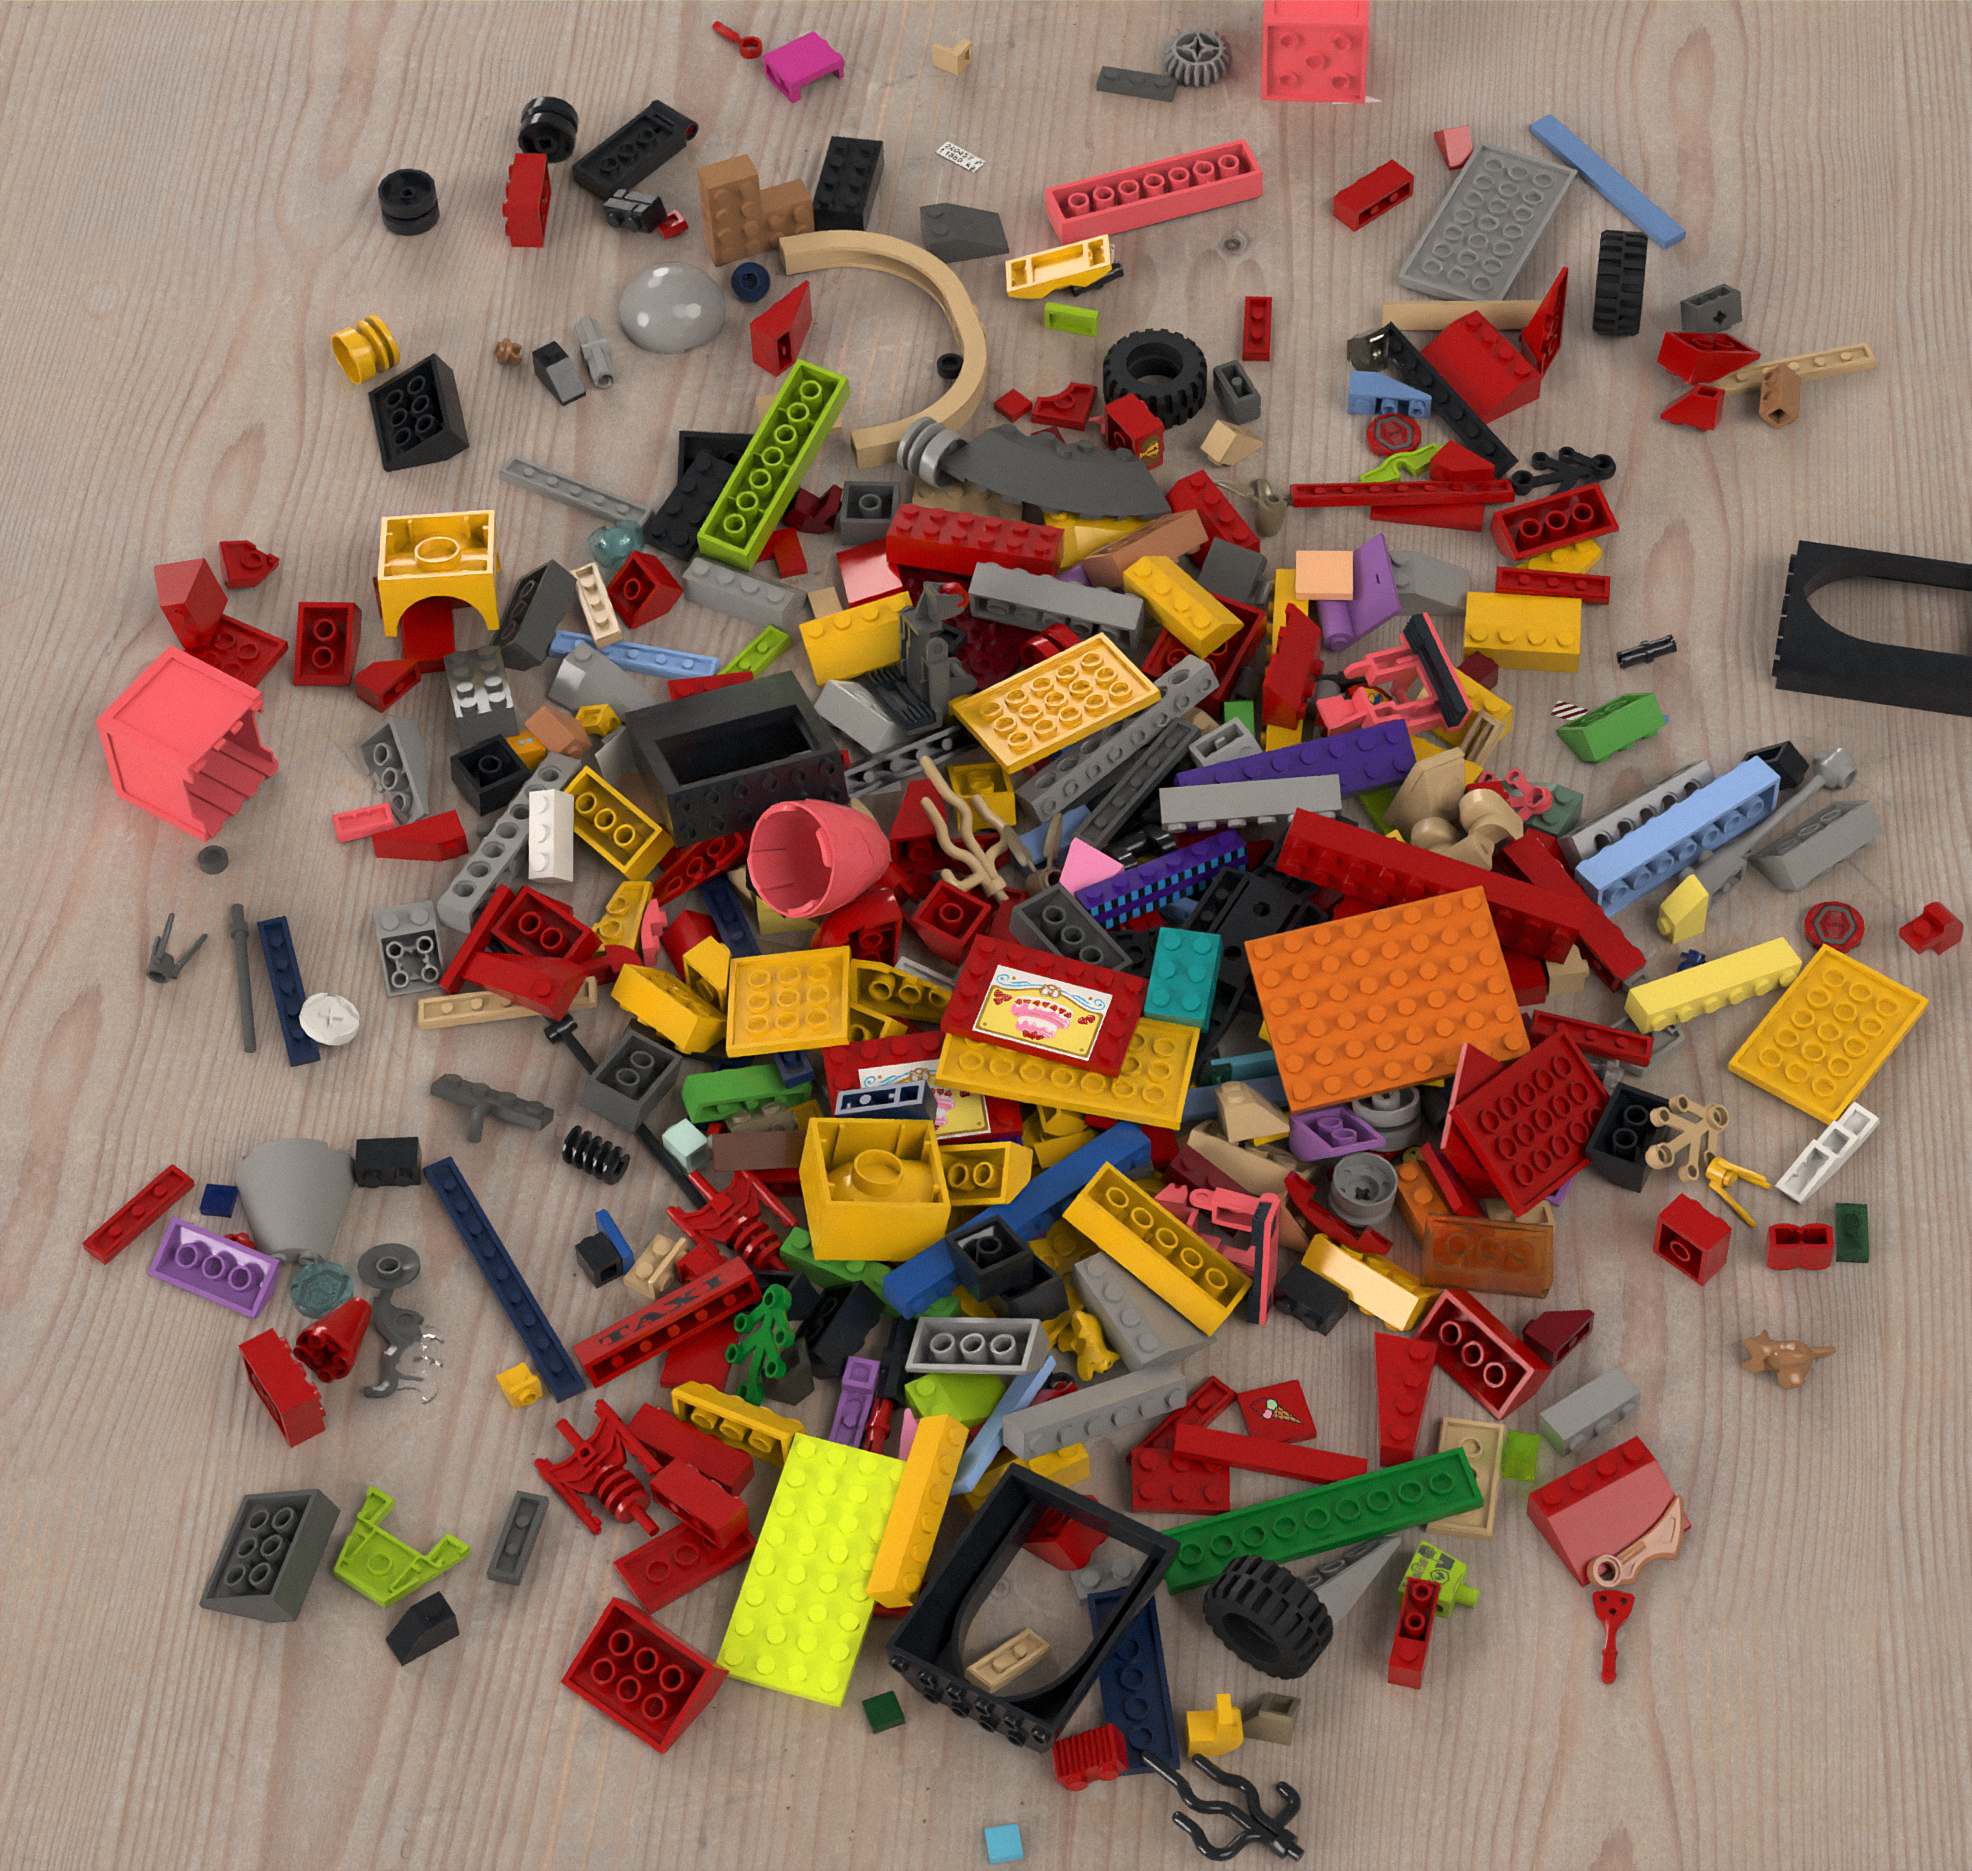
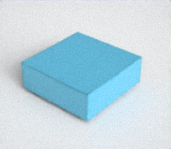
M1018 1823L984 1828L990 1865L1024 1859Z

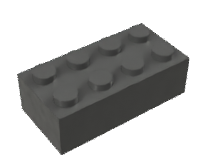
M482 646L479 649L464 652L455 651L451 654L443 655L462 746L481 743L499 734L504 738L518 736L515 710L500 646Z

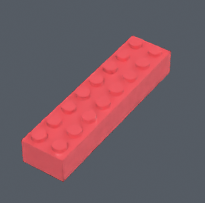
M1244 138L1045 189V212L1061 245L1065 246L1098 236L1112 235L1261 197L1263 172Z

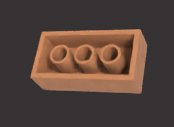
M1193 509L1163 515L1081 559L1092 588L1105 587L1114 591L1121 587L1124 590L1123 572L1143 556H1167L1174 563L1180 561L1178 556L1182 554L1187 556L1199 551V545L1209 539L1197 510Z

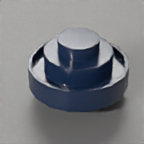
M745 262L739 265L731 277V287L734 293L740 299L748 302H756L763 299L771 286V277L768 271L762 265L755 262Z

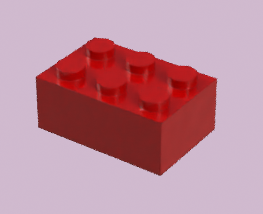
M515 153L514 164H509V179L511 181L506 183V198L508 199L503 201L502 205L503 217L508 219L505 224L506 236H510L512 247L543 248L552 196L547 154Z
M528 885L523 888L490 930L500 944L514 954L564 958L578 965L580 962L592 958L603 944L592 929Z
M271 1328L238 1345L250 1384L291 1448L325 1431L322 1418L326 1416V1413L319 1401L322 1399L321 1394L314 1382L308 1384L304 1378L307 1376V1373L299 1359L294 1361L290 1356L292 1349L284 1336L279 1338L274 1329Z

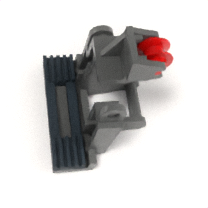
M923 582L924 589L916 608L914 606H906L899 613L900 663L895 664V669L891 665L889 670L884 667L883 672L877 669V673L874 670L871 671V675L868 672L865 673L867 689L907 736L942 727V717L948 713L949 701L972 692L977 687V680L973 675H968L965 672L960 660L956 657L948 658L947 642L941 637L930 639L931 632L942 630V620L960 614L969 603L968 592L957 582Z

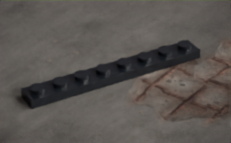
M1391 321L1371 339L1415 389L1432 396L1431 407L1471 451L1495 465L1494 476L1497 479H1500L1519 462L1513 453Z

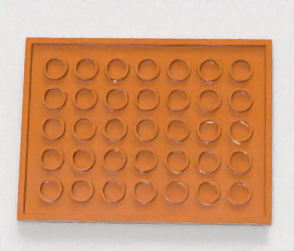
M1483 886L1244 942L1291 1115L1454 1077L1462 1043L1471 1044L1503 1065L1517 1061L1531 1050Z

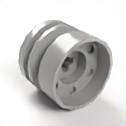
M924 416L910 425L903 435L898 446L897 463L902 469L910 471L914 476L921 477L924 482L937 489H945L951 486L957 479L941 469L940 462L969 443V441L954 430L947 429L943 424L937 423L931 417Z
M1368 1152L1352 1153L1342 1158L1335 1166L1326 1205L1327 1210L1361 1235L1368 1225L1377 1232L1381 1231L1389 1222L1399 1182L1396 1170L1389 1161L1379 1155Z

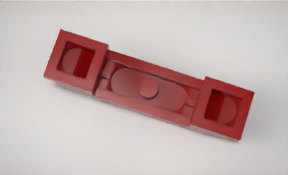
M1291 1170L1284 1179L1285 1186L1295 1204L1325 1234L1356 1250L1379 1255L1388 1254L1394 1244L1369 1225L1361 1235L1310 1198L1317 1188L1299 1174Z

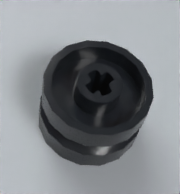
M542 96L532 99L525 105L521 116V126L518 134L520 149L523 153L547 154L548 164L565 161L572 155L575 148L579 124L578 113L572 105L556 97Z
M402 169L388 174L380 182L378 195L383 223L388 230L405 236L419 235L430 230L437 223L440 217L435 181L429 174L417 169Z

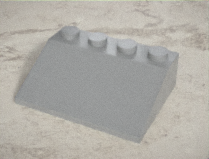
M1100 1251L1074 1264L1069 1284L1089 1313L1097 1317L1104 1335L1131 1373L1162 1362L1172 1365L1217 1342L1214 1333L1210 1337L1105 1251Z

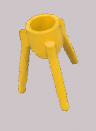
M1719 1156L1715 1157L1709 1164L1705 1174L1706 1178L1711 1180L1709 1188L1718 1192L1751 1227H1755V1221L1722 1187L1725 1185L1731 1187L1737 1177L1765 1189H1770L1771 1185L1766 1182L1767 1178L1765 1176L1732 1164Z

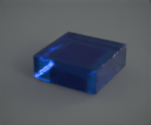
M207 1183L199 1208L201 1215L231 1218L238 1196L237 1186Z

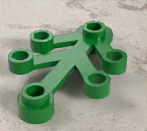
M773 1284L766 1290L762 1303L751 1313H740L736 1316L734 1328L737 1332L745 1334L751 1333L755 1324L763 1318L764 1320L760 1329L742 1344L729 1345L725 1353L727 1362L740 1365L745 1361L746 1356L755 1350L747 1380L739 1384L736 1395L757 1407L765 1399V1387L759 1382L766 1354L768 1357L765 1365L766 1376L781 1379L785 1375L786 1364L781 1359L778 1347L790 1348L795 1340V1334L790 1329L786 1312L791 1306L792 1297L784 1286ZM776 1323L778 1329L774 1333L773 1329Z

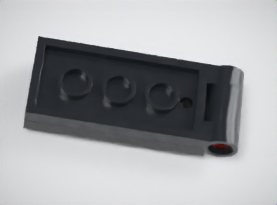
M654 100L644 111L572 165L574 182L607 202L610 198H613V195L619 189L631 190L686 147V141H690L696 136L699 127L698 123L662 101Z

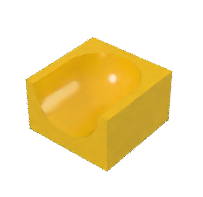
M810 1117L799 1175L815 1260L909 1261L944 1238L951 1204L933 1120Z

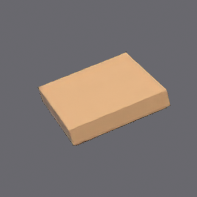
M1296 551V600H1353V551Z

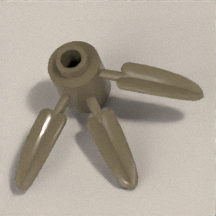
M1266 479L1256 480L1259 498L1254 495L1255 491L1243 484L1229 480H1217L1214 482L1216 486L1258 503L1254 524L1256 531L1266 537L1275 536L1281 530L1286 507L1289 505L1293 506L1290 494L1282 499L1279 495L1273 493L1272 487Z
M1061 812L1056 813L1049 824L1043 846V856L1048 858L1047 867L1041 870H1037L1034 866L1032 855L1009 824L1003 828L1006 843L1019 865L1022 867L1028 866L1032 871L1026 879V890L1031 897L1059 883L1065 862L1059 864L1057 868L1052 867L1053 860L1058 857L1063 822Z

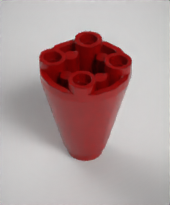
M352 1298L303 1329L296 1340V1347L293 1350L296 1359L304 1362L325 1383H332L334 1379H342L348 1376L355 1365L371 1320V1306L362 1298Z

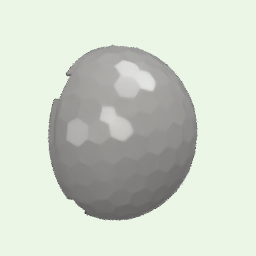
M662 262L642 270L630 281L621 298L619 318L621 326L628 335V339L636 346L657 354L685 353V349L700 345V347L705 346L720 333L726 320V302L723 292L716 281L705 271L684 262Z

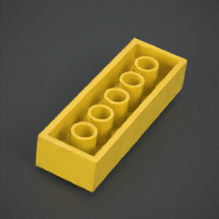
M1108 1161L1103 1164L1062 1215L1074 1227L1085 1234L1209 1337L1229 1316L1253 1284L1251 1278Z

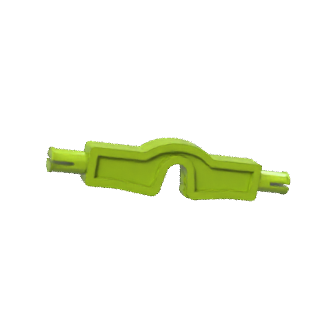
M1431 443L1413 452L1394 454L1388 457L1381 466L1359 475V482L1357 483L1400 482L1402 477L1398 470L1400 468L1405 469L1412 476H1418L1430 469V459L1445 444L1438 446L1436 443Z

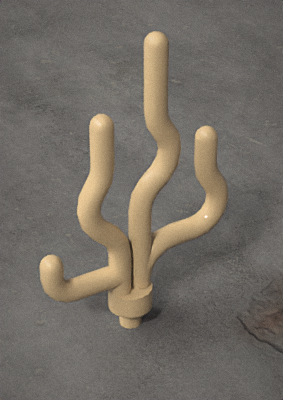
M928 756L921 757L920 765L939 794L947 803L958 810L961 816V838L969 852L956 847L951 842L947 825L930 798H922L920 805L935 827L937 841L941 849L950 857L966 863L973 872L969 877L958 881L949 869H943L940 873L942 880L964 892L980 884L987 898L993 895L1000 905L1002 900H1008L1009 897L1003 890L1007 884L1002 876H999L994 862L999 855L1009 848L1003 834V828L1007 825L1006 822L990 810L981 795L975 794L972 796L971 802L986 823L994 827L1000 835V841L984 853L972 833L973 819L968 804L949 788L932 760Z

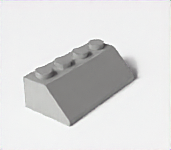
M695 558L682 576L685 600L763 628L771 624L786 633L808 601L807 593L809 592L753 572L745 571L714 558Z
M1869 800L1835 801L1750 857L1749 861L1779 890L1798 892L1807 888L1810 885L1809 881L1813 878L1828 874L1832 870L1831 866L1852 858V852L1858 848H1865L1875 842L1874 838L1884 831Z
M919 1317L905 1370L906 1372L1028 1375L1043 1368L1050 1341L1040 1319Z

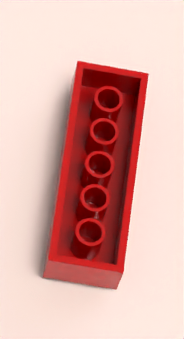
M900 503L886 534V562L973 576L977 562L984 564L986 562H993L1006 569L1020 568L1026 570L1029 574L1037 576L1046 574L1056 577L1064 557L1065 529L1055 528L1051 525L1042 526L1029 524L1024 521H1010L998 517L972 515L968 512L959 513L942 508H928L915 504Z

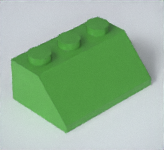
M1625 693L1557 728L1556 733L1581 761H1594V764H1599L1611 758L1610 754L1616 750L1622 752L1634 746L1633 742L1641 738L1643 740L1655 736L1658 733L1657 729L1666 725L1654 693Z

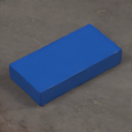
M602 1209L595 1213L598 1232L602 1231L620 1255L623 1273L626 1275L635 1263L633 1252L608 1211Z

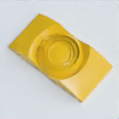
M1106 234L1005 261L1008 296L1021 299H1043L1053 290L1064 289L1069 286L1087 287L1112 270L1109 235Z

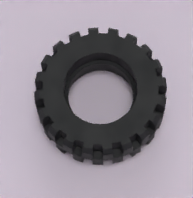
M1605 230L1601 233L1592 330L1597 334L1635 336L1639 334L1648 236L1643 232Z
M1153 328L1145 329V332L1139 333V331L1130 333L1129 337H1122L1117 341V345L1114 344L1108 350V354L1103 361V394L1105 404L1107 405L1133 392L1140 401L1142 400L1146 403L1149 411L1155 417L1161 419L1165 430L1172 429L1173 425L1176 424L1178 426L1185 424L1187 418L1192 419L1198 413V410L1203 407L1205 397L1207 396V363L1204 353L1191 339H1184V336L1176 331L1170 333L1168 329L1153 331ZM1149 375H1161L1172 380L1161 384H1148L1137 379Z
M1243 1555L1232 1559L1203 1596V1614L1206 1615L1205 1620L1208 1625L1212 1626V1632L1216 1637L1220 1638L1224 1642L1223 1645L1230 1651L1235 1652L1238 1655L1237 1657L1243 1662H1248L1252 1665V1668L1259 1672L1264 1671L1268 1676L1274 1678L1279 1676L1282 1680L1302 1677L1308 1672L1333 1638L1332 1617L1328 1615V1609L1325 1604L1319 1601V1596L1313 1590H1310L1303 1580L1293 1576L1291 1571L1285 1567L1277 1566L1276 1562L1269 1559L1263 1560L1261 1556Z

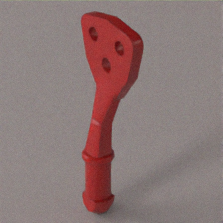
M1618 1590L1595 1591L1592 1595L1595 1614L1606 1630L1605 1648L1602 1650L1603 1664L1600 1675L1602 1681L1607 1685L1614 1683L1617 1676L1615 1673L1616 1657L1618 1656V1651L1616 1650L1617 1631L1629 1618L1635 1602L1634 1595ZM1604 1598L1606 1601L1601 1602L1600 1599ZM1625 1600L1627 1601V1603L1622 1604L1621 1601ZM1615 1611L1616 1614L1612 1615L1609 1612Z

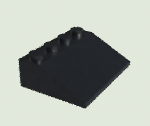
M435 353L368 393L383 468L386 472L445 461L470 447L454 372Z

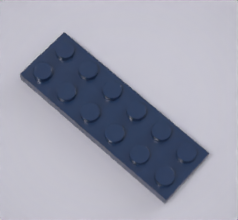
M1126 1589L1087 1594L1093 1639ZM1153 1594L1099 1675L1105 1725L1112 1723L1125 1737L1124 1741L1126 1743L1125 1747L1127 1749V1760L1130 1769L1119 1773V1776L1154 1772L1141 1762L1139 1754L1143 1750H1149L1174 1770L1180 1769V1758L1156 1602Z

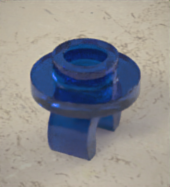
M1689 949L1688 953L1681 952L1680 958L1685 961L1679 964L1677 973L1689 967L1693 968L1707 963L1705 961L1706 955Z

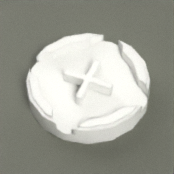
M319 993L310 996L304 1002L299 1016L301 1027L306 1034L315 1041L326 1045H342L350 1042L356 1036L360 1025L359 1012L354 1005L338 995L332 997L327 996L328 993Z

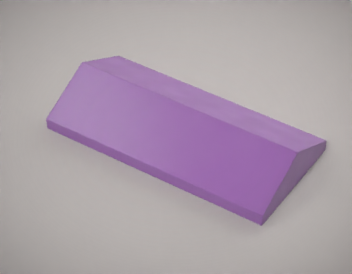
M173 1216L148 1274L257 1319L275 1293L282 1261Z

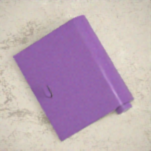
M1382 533L1353 552V600H1315L1324 646L1329 651H1344L1402 612L1385 536Z

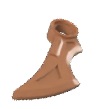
M1675 1496L1658 1523L1618 1555H1601L1593 1558L1587 1567L1589 1582L1599 1589L1635 1584L1640 1571L1649 1562L1656 1559L1677 1561L1684 1533V1505L1682 1496ZM1602 1562L1607 1563L1612 1569V1577L1609 1581L1602 1580L1598 1575V1567Z

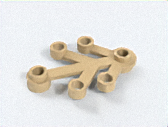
M1679 1094L1672 1096L1669 1100V1108L1673 1113L1664 1106L1651 1111L1650 1119L1656 1127L1668 1125L1682 1133L1667 1143L1663 1142L1652 1145L1646 1152L1645 1159L1647 1164L1654 1169L1667 1168L1673 1164L1674 1154L1687 1145L1686 1162L1678 1168L1679 1178L1687 1183L1698 1179V1166L1706 1170L1711 1161L1717 1157L1718 1133L1722 1132L1729 1125L1730 1116L1728 1110L1721 1104L1709 1103L1701 1106L1689 1100L1686 1095ZM1687 1112L1700 1120L1694 1124L1675 1114ZM1706 1132L1705 1150L1699 1152L1701 1135Z

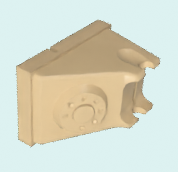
M1455 747L1415 763L1382 817L1389 827L1393 825L1410 842L1413 826L1425 818L1438 817L1445 819L1455 829L1458 827L1460 830H1463L1460 822L1459 803L1464 796L1465 761L1463 758L1465 754L1461 749Z

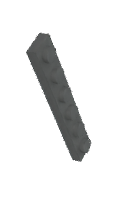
M1176 716L1072 834V841L1076 837L1101 851L1189 750L1188 745L1199 739L1201 736L1200 728Z

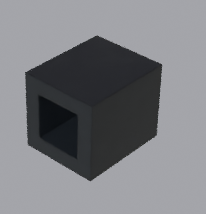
M602 1231L594 1236L584 1238L579 1244L575 1245L578 1264L596 1289L624 1275L621 1257Z

